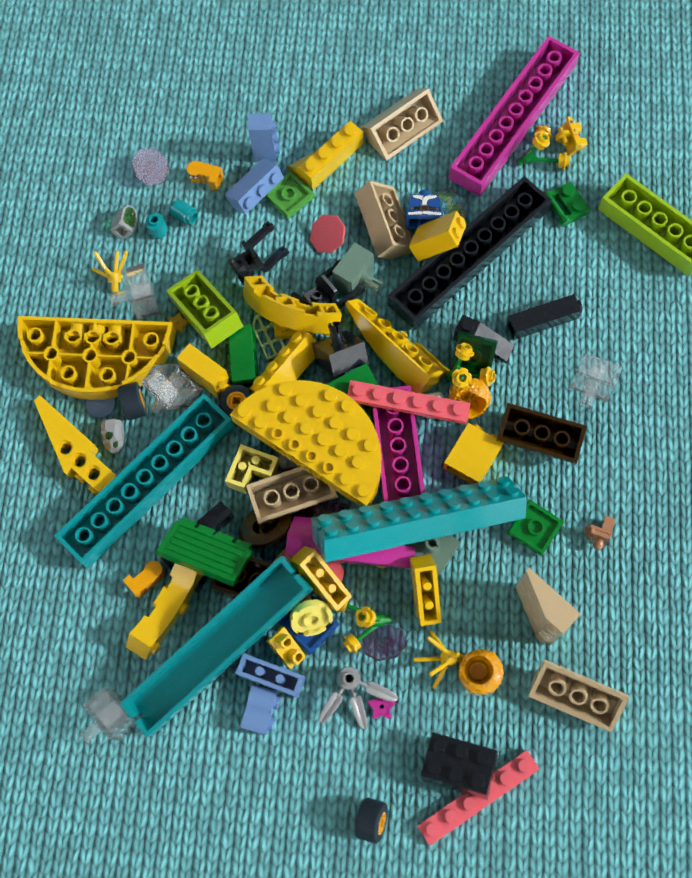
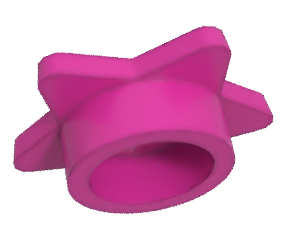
M381 698L368 701V704L373 709L372 718L377 719L383 716L390 720V709L396 702Z

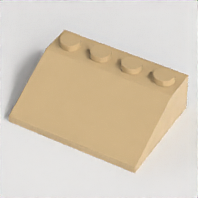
M530 568L525 571L515 586L532 629L536 633L535 636L543 644L547 643L550 646L581 615Z

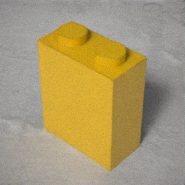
M454 211L418 226L409 245L417 261H422L458 247L466 227L464 218L460 217L457 211Z
M190 343L178 355L177 360L183 373L218 399L221 393L227 387H230L231 382L226 370Z
M468 423L445 460L443 469L470 484L483 481L504 443L496 441L497 435H490L484 432L483 428L479 425Z

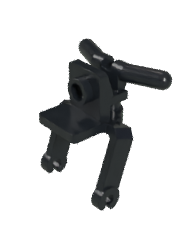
M269 221L265 222L262 228L247 242L245 240L241 241L246 250L235 258L231 257L227 261L235 274L238 275L243 286L244 277L253 276L254 270L258 268L263 272H268L283 257L289 254V250L282 246L263 264L258 254L254 251V247L274 230L273 223Z
M339 259L333 266L316 278L315 288L304 293L303 297L296 292H292L290 296L299 299L302 304L311 305L312 302L336 303L337 307L341 309L347 301L362 295L366 290L365 286L361 284L340 301L335 300L337 289L328 278L333 275L332 271L341 261Z

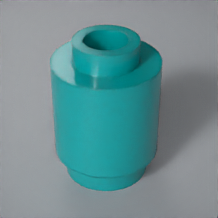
M181 199L174 201L170 206V213L173 217L185 224L192 225L196 222L199 213L195 207Z
M152 213L146 218V226L150 235L156 239L164 238L168 231L164 217L159 213Z

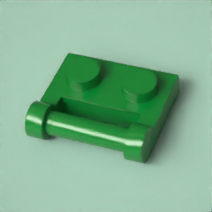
M571 181L545 193L552 199L550 207L559 218V223L562 227L588 215L591 211ZM555 198H557V199L559 200V202H560L561 205L564 207V209L566 210V212L568 213V215H565V213L563 212V210L560 208V206H559L558 203L556 202Z

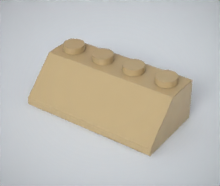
M417 88L362 126V129L374 149L384 160H388L443 122V119L429 89Z
M369 180L355 192V196L377 257L393 259L413 253L409 248L413 235L411 230H406V217L395 187Z
M301 467L246 485L258 524L337 497L336 491Z
M544 660L539 665L531 682L528 697L612 732L630 696Z

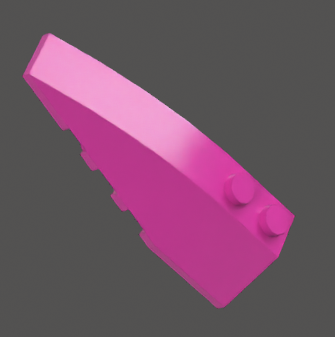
M294 516L287 534L285 555L292 558L306 546L315 549L321 556L313 541L311 518ZM403 545L331 562L411 569L410 558L415 557L416 547Z

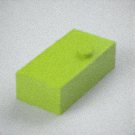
M198 269L166 290L174 306L211 349L244 327L234 308Z

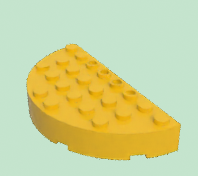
M18 316L17 323L18 338L22 352L36 373L53 389L70 397L84 400L112 399L119 397L118 387L134 382H137L140 387L156 375L168 359L177 332L173 322Z
M284 381L256 391L244 399L230 414L235 424L358 506H370L372 504L381 476V449L378 435L373 423L361 406L342 391L314 381Z

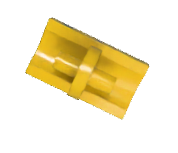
M567 117L566 122L558 128L559 133L555 135V140L557 143H563L567 154L573 156L577 150H583L586 147L587 140L584 137H579L582 130L581 124L574 122L572 117Z
M280 626L277 632L266 640L273 652L277 654L288 669L298 665L305 658L303 651L284 626Z

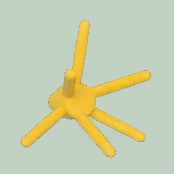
M94 251L95 257L105 272L96 268H92V271L108 278V283H111V292H119L118 282H121L122 278L142 270V267H138L121 274L128 251H124L119 267V252L115 251L113 272L106 267L99 254Z
M431 630L429 634L432 638L428 636L427 640L442 651L441 655L435 657H414L413 661H441V665L429 672V675L433 676L440 671L432 686L433 689H436L448 666H454L457 662L461 663L464 655L454 650H447Z

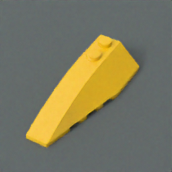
M354 299L346 302L345 305L366 341L399 380H402L407 386L411 385L412 392L422 394L429 391L449 372V369L419 342L414 344L407 339L408 334L393 329L390 321L378 318V313L361 300Z

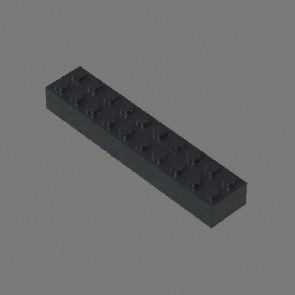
M524 176L465 227L458 247L432 256L388 295V306L415 331L549 212L552 199Z

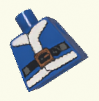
M421 190L419 195L413 194L411 196L407 210L406 230H416L418 226L443 216L437 195H430L428 190Z

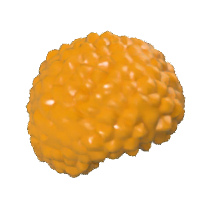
M472 378L465 388H460L453 384L448 394V399L470 403L468 419L481 416L488 409L491 402V394L488 387L482 380L480 381L477 378Z
M477 649L463 656L458 670L459 678L470 694L485 695L492 693L499 687L504 672L501 660L495 652Z

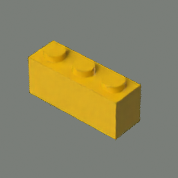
M304 546L289 560L314 588L313 591L318 597L328 603L331 609L338 611L352 597L315 549Z
M431 554L411 557L410 566L415 613L420 626L442 623L436 564Z

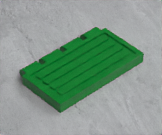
M184 517L181 521L176 520L157 548L156 556L234 587L252 556V544L240 539L233 543L235 538L222 532H218L215 536L216 530L202 524L196 528L197 522Z

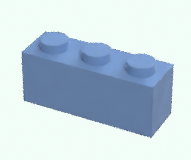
M271 113L248 114V131L254 161L260 162L263 158L269 161H277L276 154H280L278 133L276 132V121H272Z
M263 158L225 196L232 208L246 215L284 177L277 164Z
M244 653L235 673L240 677L299 698L306 679L303 675Z

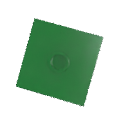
M529 499L526 503V518L515 520L506 534L542 557L564 521Z

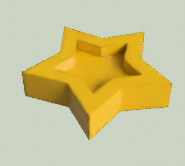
M180 312L175 317H168L169 322H173L175 329L183 334V328L189 322L182 318Z

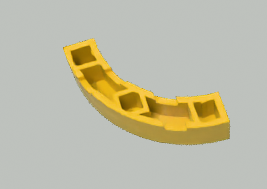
M264 276L244 277L243 298L247 304L262 317L278 324L280 327L308 333L330 335L328 324L336 321L341 322L342 313L336 303L312 302L311 305L302 304L297 298L276 293L274 287L266 281Z
M175 563L170 573L173 577L170 584L162 588L153 603L155 609L149 617L144 615L129 633L125 647L144 660H147L152 654L156 655L161 648V642L170 632L180 615L184 616L189 608L187 604L201 578L204 576L203 574Z

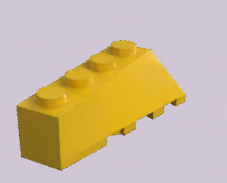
M349 121L318 150L288 165L287 169L314 190L364 144L363 131L353 122Z

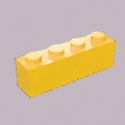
M298 331L293 334L289 343L280 349L277 357L266 366V370L254 380L253 385L249 389L255 393L272 384L297 380L315 359L312 343L317 341L308 332Z

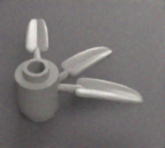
M347 666L339 673L338 679L341 688L338 692H333L321 711L319 722L325 723L332 716L343 700L341 694L344 689H351L353 697L350 698V703L359 727L365 729L367 727L365 708L361 696L356 695L355 691L358 684L365 687L367 693L387 701L395 702L398 700V696L391 690L372 681H369L368 684L360 681L358 670ZM348 674L354 677L350 683L345 680V676Z

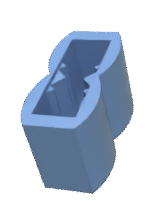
M252 685L240 728L267 735L268 731L272 732L275 724V719L272 718L274 709L278 710L281 702V697L278 696L279 692Z

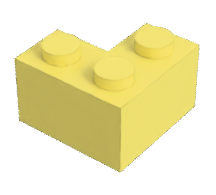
M240 444L225 479L228 488L247 494L246 485L252 483L254 476L266 479L277 474L280 467L279 458Z

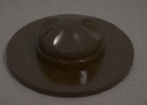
M252 511L241 522L239 536L242 541L252 544V547H263L273 544L284 537L289 531L292 524L291 513L258 524L255 512Z

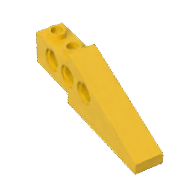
M39 395L34 402L64 473L70 479L75 477L82 484L86 481L90 485L88 490L96 496L116 475L94 456L99 449ZM71 448L69 453L64 454L65 449ZM81 460H85L84 465L77 467ZM94 473H99L96 479H91Z

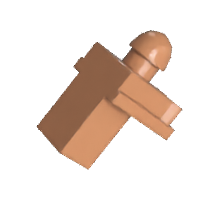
M605 516L601 527L592 524L585 526L586 539L593 541L595 550H601L603 546L607 545L616 519Z

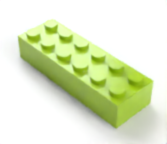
M625 173L604 195L598 210L689 277L692 274V220Z

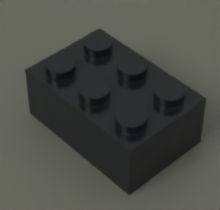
M432 732L421 772V779L424 782L487 800L498 758V750Z

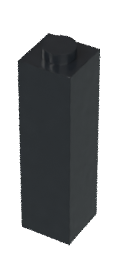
M575 294L509 315L507 326L513 340L579 319L583 310L580 300L576 299Z

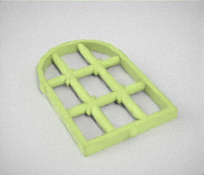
M257 314L253 319L252 326L255 330V322L258 319L261 327L255 330V335L266 359L270 360L278 355L273 342L279 340L283 348L285 347L284 339L270 340L267 329L270 327L274 328V322L270 321V324L264 327L260 318L261 315ZM261 331L264 332L267 338V342L263 344L257 334ZM270 345L274 355L268 357L264 346Z

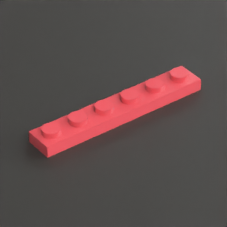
M350 380L347 394L357 404L465 425L467 424L470 403L353 380Z
M525 750L494 772L487 800L463 793L417 826L431 846L540 770L529 752Z

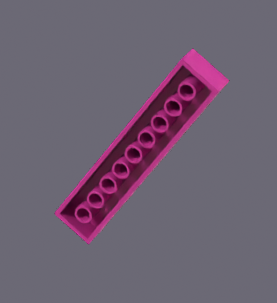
M548 36L451 165L449 180L481 197L576 67L580 52Z

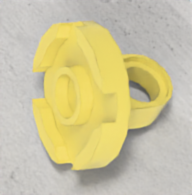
M310 594L301 600V603L293 608L290 614L292 629L297 634L298 632L304 633V636H314L324 632L326 625L329 622L331 624L333 621V614L328 603L317 599L312 600Z

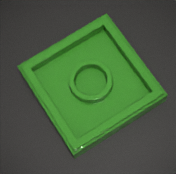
M291 171L283 176L284 179L264 197L288 220L315 198V193Z

